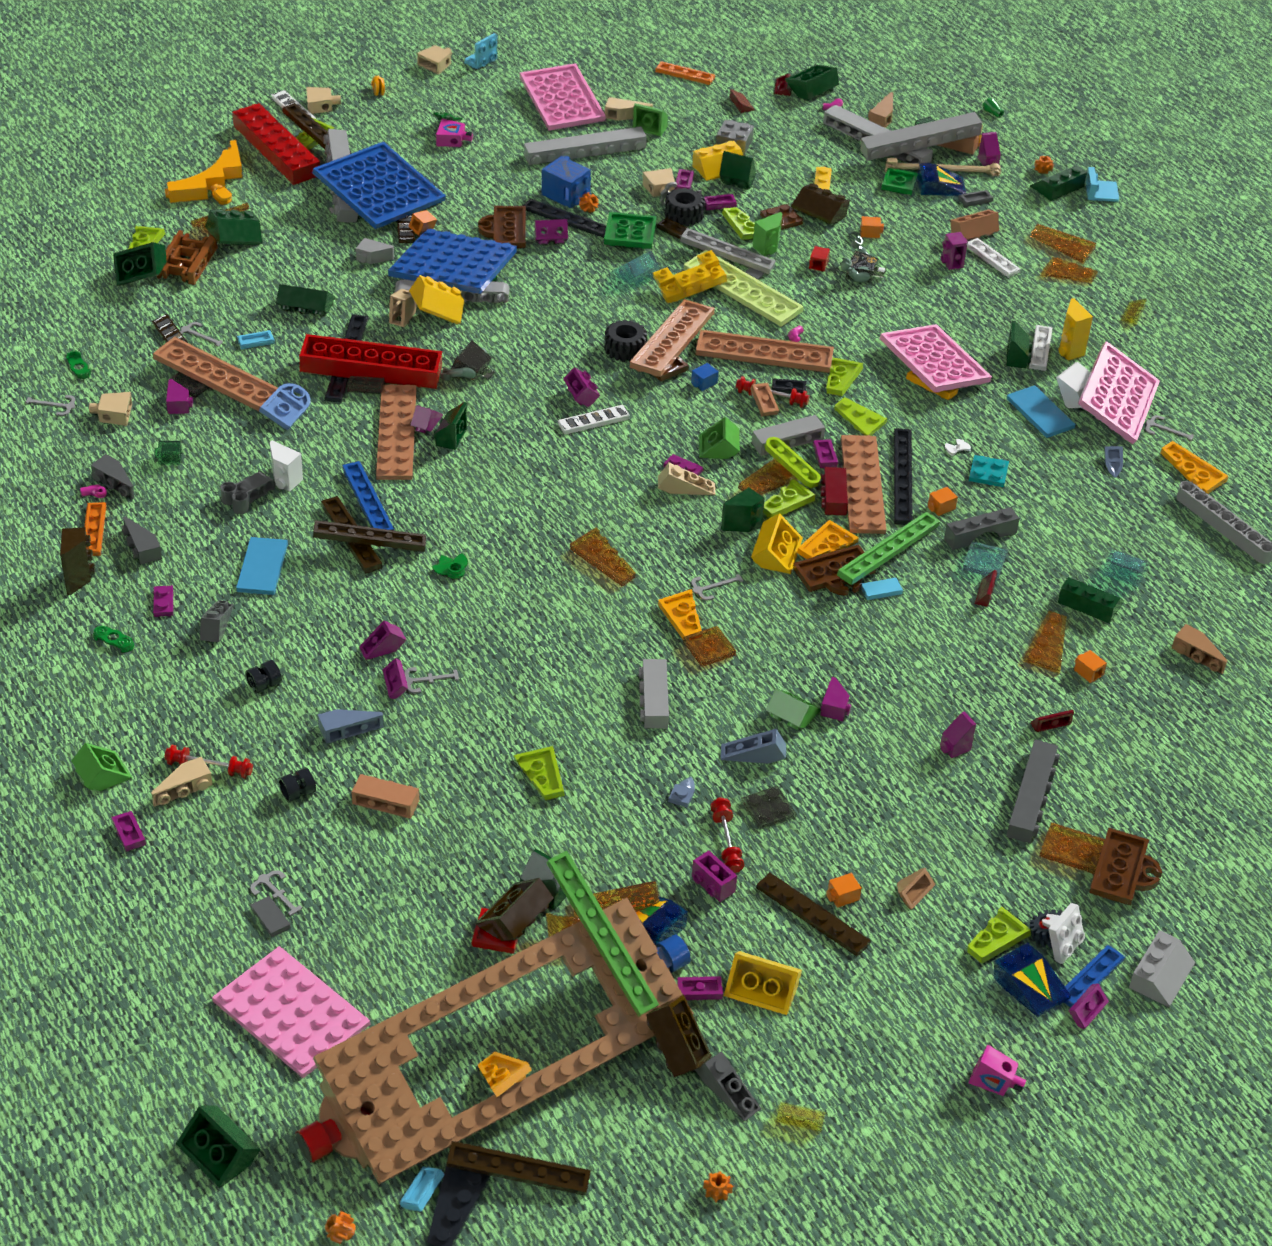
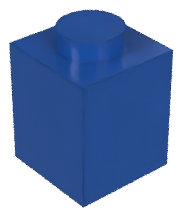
M706 363L692 370L691 383L695 388L698 387L701 391H704L718 383L719 371Z

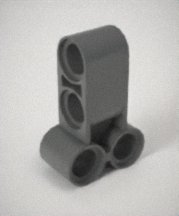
M257 472L236 484L225 482L220 486L221 502L225 505H232L235 513L244 514L249 511V504L254 499H259L270 490L273 491L276 483L263 472Z

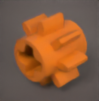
M1041 156L1039 160H1035L1034 166L1035 170L1039 173L1048 174L1049 171H1053L1054 164L1050 157Z
M588 192L580 198L579 206L584 212L592 213L598 208L599 201L594 194L590 195Z
M721 1171L714 1174L709 1173L708 1180H705L703 1184V1189L706 1190L705 1197L711 1196L715 1203L720 1199L727 1201L728 1193L733 1191V1185L730 1184L731 1177H726Z
M342 1211L339 1212L338 1216L331 1215L325 1225V1231L328 1232L327 1237L338 1244H341L343 1239L346 1241L350 1240L356 1228L355 1224L352 1223L354 1218H351L349 1214Z

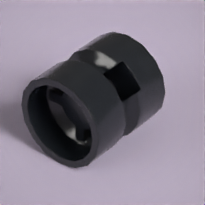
M273 660L260 664V668L255 666L245 671L248 685L251 688H256L254 690L255 694L266 690L267 686L273 687L282 683L281 672Z
M306 767L295 771L294 775L287 774L278 779L281 793L288 803L299 799L301 794L307 796L316 792L314 778Z

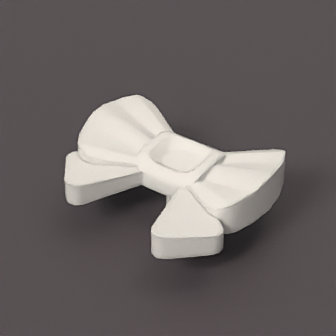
M956 439L957 445L955 446L948 443L945 444V449L951 456H954L959 451H971L970 445L964 442V440Z

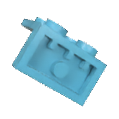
M494 33L475 43V53L465 58L464 63L479 69L491 61H495L497 59V34Z
M1088 167L1085 181L1088 200L1118 202L1117 182L1097 181L1098 174H1095V167Z

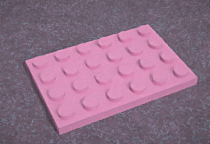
M576 63L520 73V79L549 131L606 120V115Z
M937 324L881 333L880 340L933 392L991 382L992 376Z
M1106 341L1099 351L1078 404L1084 410L1094 415L1096 419L1106 424L1111 430H1114L1125 440L1134 444L1139 437L1160 381Z
M280 946L212 997V1001L302 1078H305L317 1068L313 1060L315 1055L359 1034L370 1025V1020Z

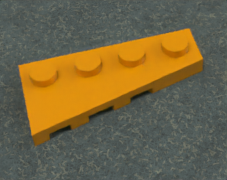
M1174 441L1162 447L1161 454L1183 476L1207 494L1227 482L1228 475Z

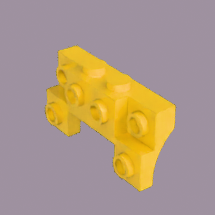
M712 250L697 255L700 265L673 275L668 267L653 272V278L667 303L679 301L727 282V275L719 265V259Z

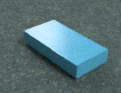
M271 330L237 336L241 349L275 344Z
M897 578L861 584V589L867 600L900 595L903 592Z
M422 1167L399 1203L401 1207L421 1212L444 1177L442 1169Z

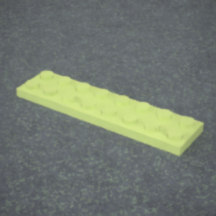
M697 256L684 264V270L700 265ZM717 256L719 265L727 275V282L714 288L781 327L803 312V306Z

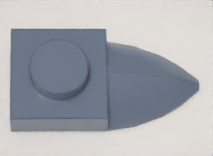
M1105 446V465L1109 473L1116 478L1123 467V446Z
M692 777L684 779L679 784H675L668 802L688 808L695 792V783Z

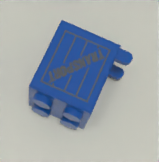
M560 156L542 169L541 195L572 208L575 205H579L583 194L588 192L591 194V169L571 161L569 156Z

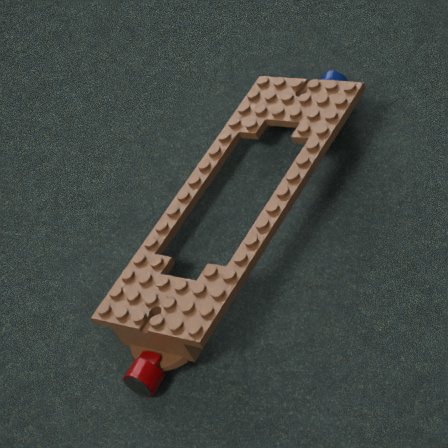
M628 898L603 909L658 1001V1006L682 995L671 973L690 964L691 957L685 942L675 934L654 945ZM580 921L315 1055L313 1060L323 1077V1081L319 1085L324 1094L319 1108V1121H315L297 1130L296 1140L302 1154L310 1163L335 1150L343 1157L358 1159L363 1169L370 1166L377 1182L381 1184L450 1147L451 1141L459 1142L654 1037L655 1034L648 1027L647 1013L640 1017L637 1016ZM561 957L572 977L589 968L593 969L613 1005L595 1016L605 1034L604 1037L532 1074L521 1082L512 1085L500 1096L496 1097L493 1095L454 1117H451L441 1097L422 1107L419 1106L399 1069L401 1065L418 1056L408 1037L409 1035Z

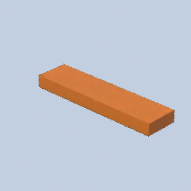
M662 61L655 68V72L710 85L715 79L714 74Z
M106 502L87 503L84 527L86 528V534L90 535L91 538L89 549L93 550V556H101Z

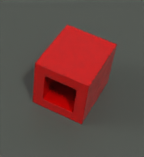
M814 246L810 256L809 269L825 272L829 262L830 249Z

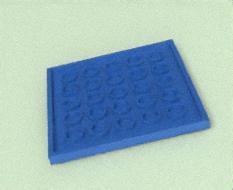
M384 141L315 167L312 172L375 229L443 202L446 198L445 194Z
M427 229L388 270V276L416 281L419 275L428 276L438 283H445L448 287H456L462 291L481 294L517 252V246L509 243H498L494 240H482L478 237H466L463 234L456 235L447 231L440 232L435 229Z

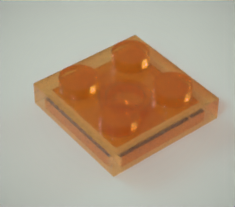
M718 626L684 637L683 643L701 667L736 656L735 648Z

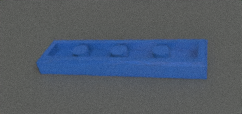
M1107 945L1057 994V998L1069 1007H1072L1092 984L1100 985L1125 960V956Z

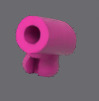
M837 98L832 103H823V110H828L834 105L842 107L843 101Z
M798 325L790 330L788 333L789 340L799 342L801 338L798 335L804 332L803 327Z
M97 484L80 488L82 497L92 495L97 498H104L107 495L106 489Z

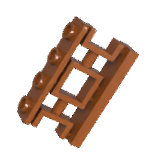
M179 230L173 236L172 242L167 246V262L160 274L157 275V279H161L162 276L167 279L168 275L172 274L181 276L182 282L188 280V284L195 285L218 248L217 240L212 235L209 238L204 236L202 241L190 239L188 233L183 235V231ZM182 255V256H187V257H191V258H190V259H185V258H180V256Z

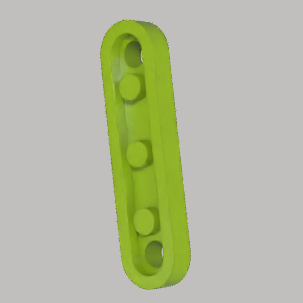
M770 437L766 440L765 450L801 483L809 488H815L819 485L820 474L781 439Z

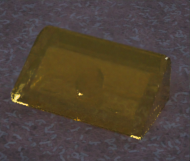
M1147 299L1130 301L1121 321L1137 325L1145 309Z
M781 1102L776 1122L822 1132L826 1112Z

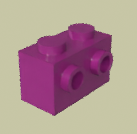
M567 219L535 220V242H539V245L549 244V241H555V244H564V241L568 240Z
M961 232L945 234L941 262L945 263L948 270L964 268L968 242Z
M574 367L563 380L568 390L574 396V400L579 405L583 404L589 407L600 397L597 391L598 387L590 380L591 376L586 371L582 372Z
M709 850L693 860L692 878L697 884L706 889L711 897L721 902L736 892L737 875Z

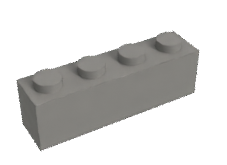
M816 415L754 430L752 433V445L760 456L769 454L765 450V443L770 437L781 439L790 448L812 443L814 440H823L825 426Z
M643 659V667H639V679H643V681H639V693H643V695H640V707H644V710H640V721L644 722V728L668 729L667 659Z

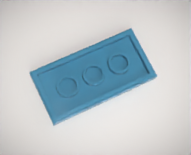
M1035 385L1007 395L1006 399L1046 438L1075 428L1076 424Z
M250 537L236 591L275 595L288 540Z

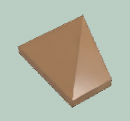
M922 868L897 883V888L907 908L912 910L936 884L926 868Z

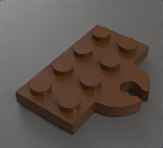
M494 206V215H487L478 221V232L484 237L493 238L498 243H509L517 246V248H526V206Z
M858 544L793 563V570L809 592L827 588L837 595L846 596L849 589L844 585L850 584L837 576L838 570L863 554L864 551ZM876 569L867 574L866 576L875 574ZM862 578L853 585H850L853 588V593H856L861 588Z
M1108 827L1089 893L1131 906L1135 890L1149 891L1157 887L1162 875V869L1155 859L1145 855L1149 839ZM1146 873H1151L1155 877H1149Z

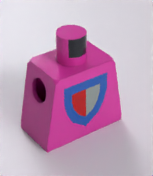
M446 119L441 120L436 133V146L461 147L463 141L472 142L473 132H466L464 123Z
M987 1045L977 1061L968 1083L1004 1096L1009 1087L1021 1093L1026 1080L1015 1075L1018 1068L1016 1061Z

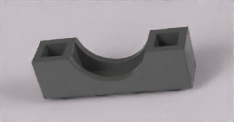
M1011 507L951 522L946 525L944 539L952 550L970 546L975 538L986 532H996L999 537L1017 533L1020 518Z

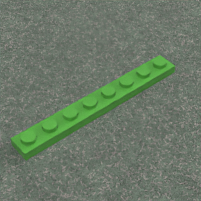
M928 512L923 513L840 568L837 576L853 585L939 527L940 520Z
M566 850L546 862L637 1016L640 1017L659 1005L658 1001L568 851Z

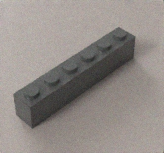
M1034 740L1006 837L1031 843L1032 837L1037 838L1039 825H1036V823H1041L1044 811L1040 809L1045 808L1048 799L1044 795L1045 793H1050L1052 782H1049V779H1054L1056 768H1053V765H1058L1060 754H1057L1058 745Z

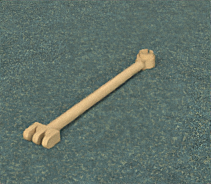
M887 158L885 172H887L888 168L937 171V165L943 171L983 172L991 174V176H999L1001 173V167L997 163L987 166L898 163L897 158Z

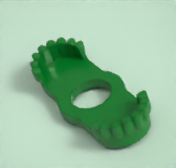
M76 350L69 351L66 359L71 371L79 379L89 378L91 369H88L87 363L81 358V353ZM79 364L84 366L82 369L74 368V366Z
M98 626L94 629L93 638L96 641L99 638L108 645L120 648V651L124 653L134 649L132 638L122 634L121 631L113 630L107 626ZM112 634L119 636L116 640H109L108 637Z

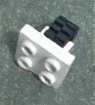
M1070 903L1063 913L1062 911L1056 913L1055 909H1052L1051 912L1044 910L1045 913L1042 914L1040 911L1037 913L1038 916L1034 915L1032 917L1033 920L1030 919L1029 925L1033 942L1037 945L1041 944V947L1044 948L1046 945H1048V948H1052L1054 959L1060 964H1063L1072 955L1073 951L1085 938L1079 905Z

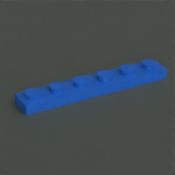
M360 461L342 465L343 472L371 528L394 530Z

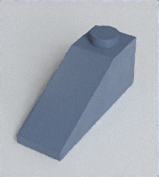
M336 709L318 714V725L327 744L383 728V713Z
M777 729L721 744V760L769 764L786 759V743Z

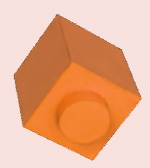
M427 210L417 212L412 215L408 227L418 236H421L427 229H434L437 219Z
M862 216L860 226L861 237L880 238V233H883L884 224H881V217Z
M948 487L939 489L929 494L928 508L940 516L956 509L958 497Z
M1089 650L1077 656L1074 671L1089 683H1092L1104 675L1107 663Z
M849 873L829 880L826 895L828 900L834 902L838 908L859 901L862 888L853 874Z

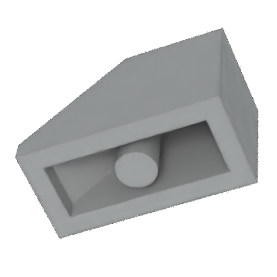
M364 238L356 247V260L361 263L375 264L394 259V246Z

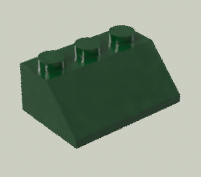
M817 64L785 79L796 96L805 100H811L814 96L822 95L823 92L833 90L834 87L839 85L836 67Z
M1076 165L1034 183L1030 187L1048 200L1053 201L1083 188L1087 172Z
M222 209L209 211L205 228L219 244L260 245L263 243L260 220L252 211H224Z
M151 242L113 253L116 285H125L159 275L167 262L165 245Z
M279 284L276 304L281 306L283 310L291 311V308H296L297 312L307 313V310L313 311L315 315L323 316V313L329 312L335 296L328 291Z
M1070 577L1062 585L1058 599L1059 604L1109 624L1124 602L1120 597Z
M217 1105L199 1106L176 1142V1145L219 1188L251 1166L261 1150Z

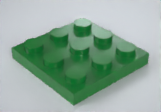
M609 212L604 244L652 249L657 216Z

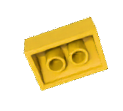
M728 141L727 143L693 151L692 165L706 181L720 178L719 174L724 151L743 155L741 148L735 141Z
M419 275L409 289L418 308L452 323L460 324L464 305L461 291L456 287H448L443 282L438 283L428 276Z
M1074 298L1071 299L1066 313L1059 347L1060 355L1064 356L1068 361L1085 356L1093 316Z
M779 513L763 522L751 558L761 568L791 574L793 563H795L797 557V550L801 545L803 537Z
M739 951L734 955L724 996L787 1015L796 993L802 970Z

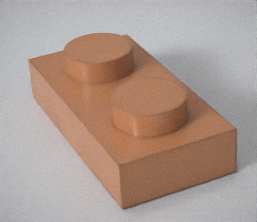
M768 383L753 384L750 389L761 416L778 414L779 408Z

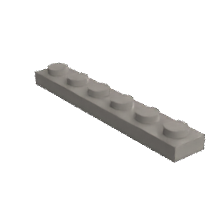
M689 228L685 230L680 239V242L703 251L712 250L717 256L766 274H770L775 266L776 260Z

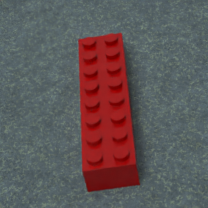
M260 103L232 112L234 127L293 185L316 178L312 172L313 168L320 166V161Z
M306 334L299 355L300 372L437 389L442 369V351Z

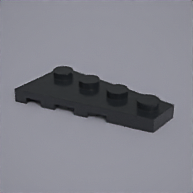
M451 1167L445 1168L427 1239V1246H454L491 1176Z

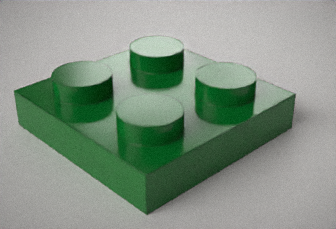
M888 168L881 190L912 195L918 173Z

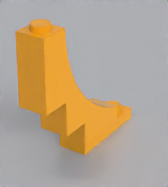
M236 140L230 141L228 150H223L220 158L207 170L186 179L167 182L168 188L165 189V196L169 198L170 203L208 199L207 190H211L214 184L225 187V179L243 178Z

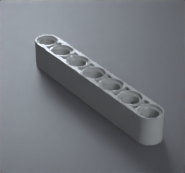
M397 281L395 292L401 289L409 291L415 281ZM490 282L481 294L460 290L464 302L488 301L491 303H507L509 301V285L504 282Z
M1190 481L1180 483L1177 493V500L1259 563L1268 564L1272 561L1271 541Z

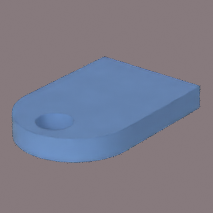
M292 383L283 384L260 407L259 412L282 428L289 430L308 409L310 396L299 385Z

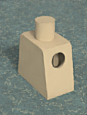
M432 46L417 53V65L440 74L451 64L452 50L448 47L443 49L439 46Z
M306 87L308 111L311 114L332 111V105H341L340 95L331 96L330 88Z
M671 168L643 172L642 184L653 197L661 196L660 193L665 189V186L670 182H675ZM670 187L668 192L674 190L675 187Z
M401 289L390 295L389 323L405 327L416 313V302L408 290ZM402 312V314L400 315L401 321L395 320Z
M131 392L102 394L99 403L89 404V413L98 414L99 422L127 426L132 408Z

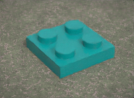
M974 455L969 481L1004 487L1009 461Z

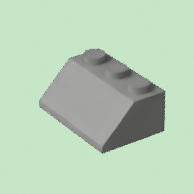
M1159 930L1135 969L1129 988L1170 1007L1193 968L1195 961L1180 939Z

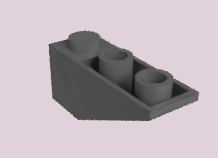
M105 454L91 465L92 477L96 482H102L109 489L120 492L124 497L135 498L133 485L120 461Z
M126 516L123 517L122 533L124 536H128L126 537L128 547H133L131 550L134 560L138 559L141 565L162 559L161 546L156 535Z
M219 600L201 617L200 640L221 641L234 604Z
M722 1051L695 1069L704 1084L743 1121H746L761 1109Z

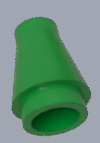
M987 98L983 102L982 107L984 111L997 118L1003 116L1004 111L994 98Z

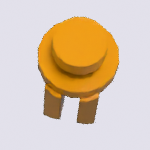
M374 76L371 81L374 95L378 96L379 91L381 95H384L385 84L383 78Z
M214 184L211 187L212 196L219 204L226 205L232 201V193L225 187Z

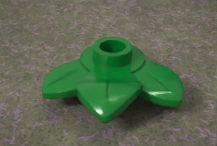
M434 112L432 116L440 120V123L442 119L451 121L462 120V118L453 117L449 113Z
M463 553L456 556L455 559L441 555L439 564L433 565L432 569L437 574L458 579L464 576L468 559Z

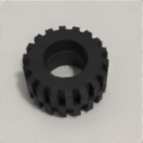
M679 188L672 190L665 197V218L667 217L681 225H686V227L689 224L693 226L696 223H700V220H703L705 199L701 193L693 189Z
M631 320L616 321V323H611L610 326H607L605 330L604 350L610 358L615 357L616 361L621 359L622 362H625V360L630 362L647 343V330L638 322Z

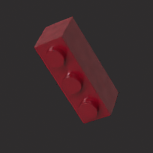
M825 467L824 474L820 475V485H823L821 486L820 495L824 497L821 498V509H824L825 515L846 516L848 507L846 468Z

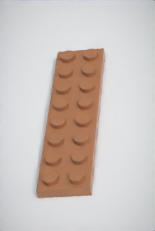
M684 299L633 357L629 368L661 377L713 316L715 308Z
M700 330L696 347V355L827 373H830L834 347L708 330Z
M173 337L153 353V359L257 411L278 389V387L176 337Z
M382 385L376 480L413 479L415 427L411 426V421L416 408V385Z
M841 435L843 468H846L849 532L886 534L877 438L870 435Z

